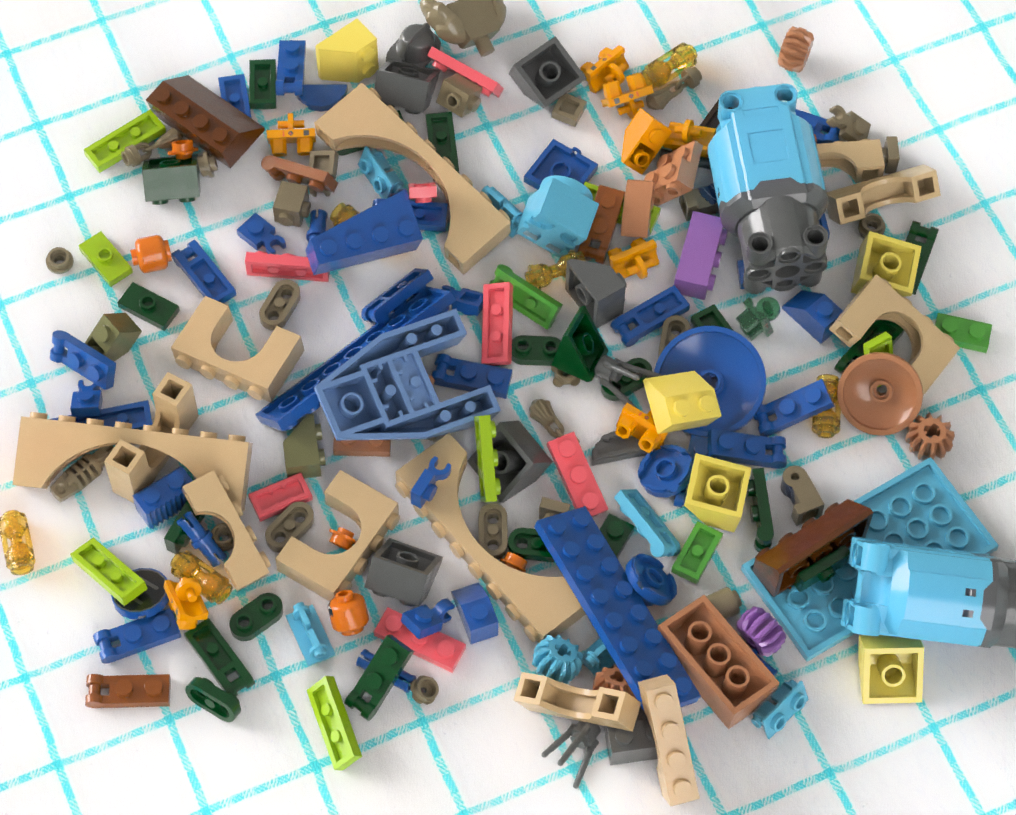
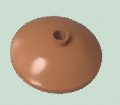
M874 352L860 356L847 366L838 384L837 397L843 415L854 427L868 434L884 436L900 432L915 420L923 402V387L916 370L903 358L890 353ZM884 385L887 388V392L881 393L877 387Z

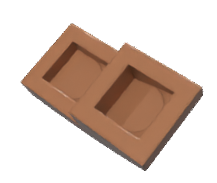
M627 180L621 236L650 237L655 181Z

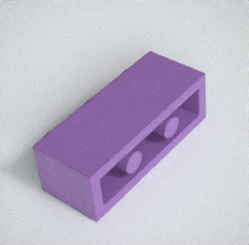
M696 211L692 213L674 285L684 296L705 300L707 290L713 291L716 275L712 274L713 267L719 268L722 252H719L718 248L719 245H725L728 233L726 229H723L721 218L718 216Z

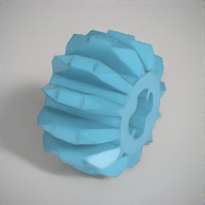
M559 634L555 637L547 635L534 649L532 665L537 667L536 674H543L558 682L568 684L578 676L582 669L584 655L578 651L579 645H572L570 638L564 640Z

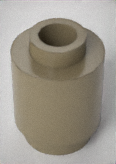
M725 587L706 596L725 619L739 614V607L742 606V602L735 590L731 591L728 587Z

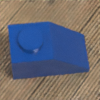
M801 290L782 306V309L820 344L834 334L829 328L843 312L825 294Z
M479 582L451 591L470 644L498 636V619L489 596Z

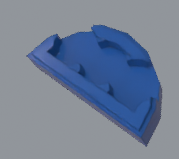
M347 84L304 85L303 96H297V99L307 105L310 110L328 111L347 95L348 86Z

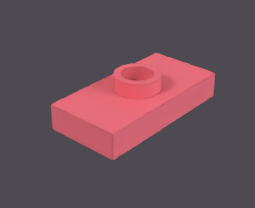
M301 472L248 494L260 522L282 513L294 502L307 503L313 500Z

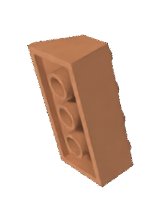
M702 595L658 625L657 629L670 644L703 700L728 729L749 716L780 684L705 595Z

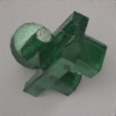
M750 297L743 302L746 310L736 317L741 330L751 341L762 332L769 337L774 332L769 321L775 320L781 311L778 301L772 297H764L759 300L755 307Z

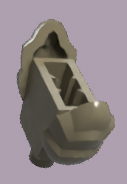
M435 0L420 1V8L428 25L435 30L439 38L445 42L457 44L461 49L475 45L481 57H485L495 51L490 39L500 31L505 21L506 6L503 0H458L447 5Z

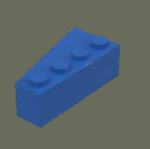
M407 190L400 191L310 239L305 251L313 275L417 250L423 237Z

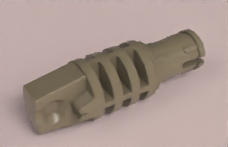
M113 445L99 448L92 455L85 454L65 470L50 487L52 495L61 503L80 492L100 476L105 466L104 461L113 450Z

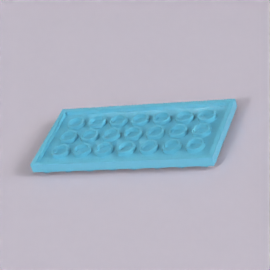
M931 457L854 500V502L864 505L874 512L865 538L987 555L995 552L999 546ZM755 558L741 566L743 574L806 662L855 634L840 625L844 598L854 599L857 585L858 569L853 568L849 564V560L846 565L835 571L836 574L827 582L821 583V581H818L800 593L792 585L791 589L788 588L775 597L770 594L754 574Z

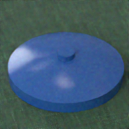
M719 326L696 327L675 337L660 354L654 372L661 375L696 371L714 388L722 415L720 418L707 426L681 430L682 432L708 438V433L711 429L737 432L745 427L758 413L766 392L765 368L756 348L741 334Z

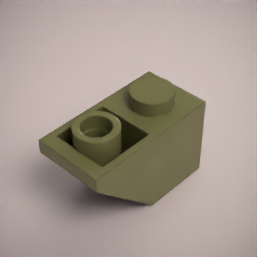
M127 313L103 314L85 344L112 361H116L130 351L142 330Z
M314 413L307 414L283 442L287 478L300 472L304 479L322 476L320 466L326 465L324 448L318 449L317 441L323 440L321 423L315 424Z

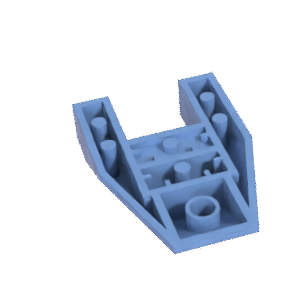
M457 309L380 334L314 387L336 441L427 439L475 427L474 416L490 415L492 420L501 411L490 385L440 402L426 372L421 357L456 346L467 335Z

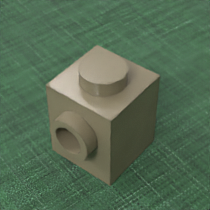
M456 73L443 80L436 103L462 118L478 109L481 103V98L479 97L482 87Z
M281 181L273 205L274 221L284 226L293 225L301 227L303 218H308L311 209L308 186Z

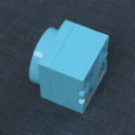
M548 176L543 179L540 188L528 198L515 233L562 258L569 253L570 249H575L576 245H580L587 239L599 203L593 201L591 191L579 181L566 176Z

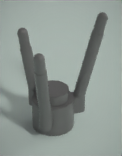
M604 355L599 360L595 369V374L601 377V385L607 387L625 405L629 403L634 407L636 406L612 382L617 383L623 375L638 381L640 379L639 375L632 372L648 377L664 376L625 363L617 358L613 359L607 355Z
M578 721L577 724L572 723L564 734L542 752L541 756L543 758L547 757L570 737L572 743L557 762L559 766H562L577 747L585 749L587 746L588 748L573 784V787L577 789L592 753L599 744L596 738L600 734L601 729L598 724Z

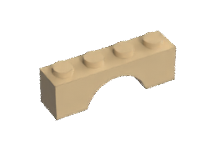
M880 139L816 143L821 168L834 167L841 169L849 174L855 183L883 176L885 164Z
M922 164L827 192L829 200L827 210L829 219L842 225L866 218L868 212L881 206L903 202L917 203L941 196L937 171Z
M213 470L184 485L182 492L195 515L214 516L223 521L230 529L233 537V550L223 567L238 592L268 576L270 572L267 568L271 564L264 551L259 553L254 545L257 538L249 525L245 527L240 517L243 515L239 504L236 500L231 502L226 493L229 490V486L223 475L217 476Z
M526 672L521 673L513 699L529 711L632 732L641 705L640 701L624 691L599 687V690H587L558 682L546 676Z
M667 674L639 681L638 685L644 712L648 718L658 757L656 769L662 796L670 806L700 799L676 683Z

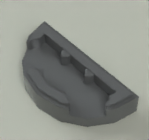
M613 431L603 435L601 440L595 444L591 455L592 466L646 456L647 452L640 449L638 445L639 440L634 436L623 439Z

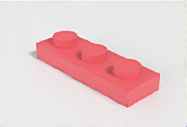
M431 47L427 54L433 61V67L444 73L448 69L455 74H460L482 87L481 94L487 97L493 94L498 98L504 88L498 82L434 47Z
M263 251L255 253L246 252L245 265L247 275L329 282L330 272L313 275L308 257L295 256L289 253L278 255L268 254Z
M510 282L483 284L481 364L491 366L511 365L513 285Z
M574 431L547 442L546 445L574 508L578 509L586 506L592 517L608 510L607 504Z
M387 607L374 630V636L384 640L386 635L391 634L414 651L413 655L453 673L466 649V644L441 632L418 639L401 622L402 614Z

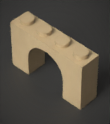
M876 274L865 283L829 330L848 347H851L862 338L874 321L888 320L898 324L904 329L910 339L912 353L908 363L919 375L924 395L960 347L954 343L951 336L938 329L928 316L922 315L914 308L909 299L897 293L887 280L880 278Z
M205 296L171 346L175 362L184 369L191 368L200 372L207 379L213 380L215 378L222 381L233 390H243L256 400L264 399L272 403L305 351L301 336L276 326L263 348L255 356L244 361L225 360L216 354V348L233 322L231 311L228 305Z
M167 372L152 393L156 409L152 426L161 427L160 432L171 433L172 428L189 430L199 417L193 386L189 382ZM120 439L104 461L112 491L134 503L133 495L153 483L171 456L148 446L141 445L137 448Z
M342 470L337 473L324 491L325 502L328 506L356 522L361 530L357 542L345 552L324 554L291 536L275 558L277 571L328 601L332 600L339 591L351 590V582L357 574L361 575L368 565L367 559L372 552L376 553L381 548L387 531L389 529L392 531L400 520L398 503Z

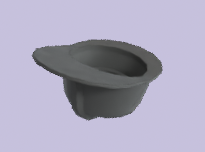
M428 23L409 25L387 52L386 62L389 59L426 67L431 61L427 56L431 47L440 50L441 42L439 37L432 32Z

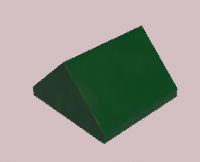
M585 305L578 309L564 333L551 366L585 382H591L596 375L595 369L599 360L604 355H607L608 349Z

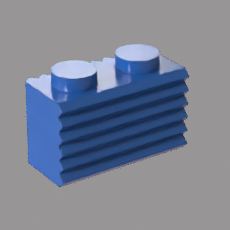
M182 466L133 495L136 510L150 529H154V525L159 526V522L163 523L164 519L168 520L169 517L178 514L186 503L187 499L182 492V487L193 480Z

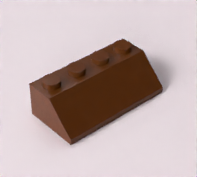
M189 75L162 81L146 99L149 107L160 120L180 131L187 139L193 140V143L208 151L210 155H214L217 160L230 169L265 131L262 125Z
M849 499L841 504H838V502L832 504L825 510L824 515L818 519L813 517L807 520L802 525L801 530L795 534L792 532L787 533L779 540L778 545L772 549L767 547L761 550L755 556L754 574L773 597L777 596L794 585L797 574L841 546L846 545L847 548H850L852 537L865 538L874 512L870 508Z

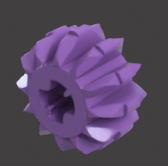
M753 606L750 610L744 612L737 621L736 628L740 633V637L746 641V644L752 650L755 648L761 656H771L785 642L786 634L782 626L777 623V620L770 613L765 612L763 608Z

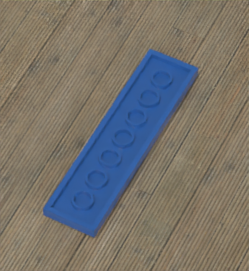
M427 286L423 292L407 300V303L402 308L391 312L385 323H376L273 400L272 403H269L255 415L259 422L281 431L290 430L298 424V419L305 414L316 411L320 407V401L314 390L317 384L380 334L447 312L449 306L456 301L452 292Z
M586 506L537 520L534 528L636 699L641 702L642 709L644 710L638 682L666 674L676 683L680 707L696 703L701 697L700 693L670 644L657 629L656 621L640 595L628 581L625 570Z

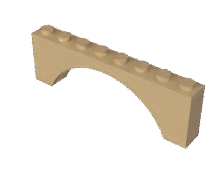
M360 83L314 122L316 134L332 150L340 151L366 146L389 150L412 160L435 180L445 196L451 216L450 228L444 244L445 258L463 275L511 233V219L502 209L497 210L492 205V201L487 194L482 191L479 193L465 174L460 175L447 157L444 156L442 158L436 152L434 145L427 139L423 140L410 122L405 123L400 119L397 110L392 105L387 106L383 103L378 92L372 87L368 88L363 83Z
M30 412V417L21 416L12 485L47 489L54 478L71 462L90 451L116 445L121 439L129 444L148 446L170 455L183 464L196 479L213 470L217 476L222 474L229 486V490L226 491L231 502L236 500L242 512H245L253 443L245 442L246 436L229 434L228 440L217 439V433L200 431L199 437L190 436L189 430L172 428L171 433L160 432L161 427L143 425V430L132 429V423L115 422V427L104 426V420L87 418L85 424L76 423V417L59 415L58 420L47 419L48 414Z
M450 433L395 472V487L403 498L408 497L411 500V489L423 471L428 469L430 460L433 457H438V465L435 467L438 470H443L448 463L451 464V474L449 477L436 481L438 488L433 499L430 502L426 501L421 509L414 505L413 507L421 518L426 517L432 523V530L439 538L444 537L449 542L452 553L458 559L463 558L466 561L470 573L476 579L481 578L491 597L495 600L500 599L506 606L505 611L514 621L518 620L524 626V632L532 642L537 641L540 643L547 635L553 637L558 634L560 635L586 615L564 576H537L511 568L490 555L472 536L462 517L458 501L460 481L467 466V452Z

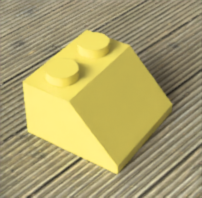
M355 19L315 46L318 77L321 80L359 83L363 79L373 76L379 69L377 38L358 19Z
M869 231L859 248L851 293L857 294L865 283L877 274L880 278L887 280L892 288L901 296H911L913 294L922 246Z
M696 371L645 378L643 380L657 434L707 426L722 416L714 388Z
M696 453L684 506L705 525L735 532L742 517L751 468Z
M859 635L858 667L862 703L922 702L924 646L921 640L886 635Z

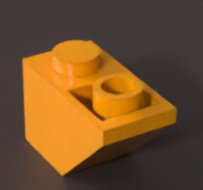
M640 108L625 129L621 162L643 175L673 131L657 118Z

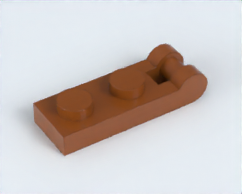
M272 155L265 156L261 161L262 168L276 181L285 178L291 183L307 184L309 188L321 193L323 190L334 193L338 182L328 172Z
M599 185L594 200L599 203L587 239L579 245L577 257L583 259L589 257L595 259L597 263H605L623 206L624 191ZM592 240L601 243L599 249L590 247Z
M90 674L86 677V686L89 688V694L85 696V706L88 708L170 706V674L116 676ZM109 688V695H101V689Z

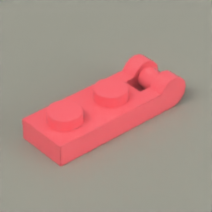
M435 182L408 184L409 199L415 200V203L432 202V198L437 197Z

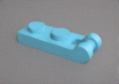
M637 489L620 490L614 499L620 505L622 513L629 517L636 525L637 532L651 544L650 551L654 557L678 555L681 549L680 543Z

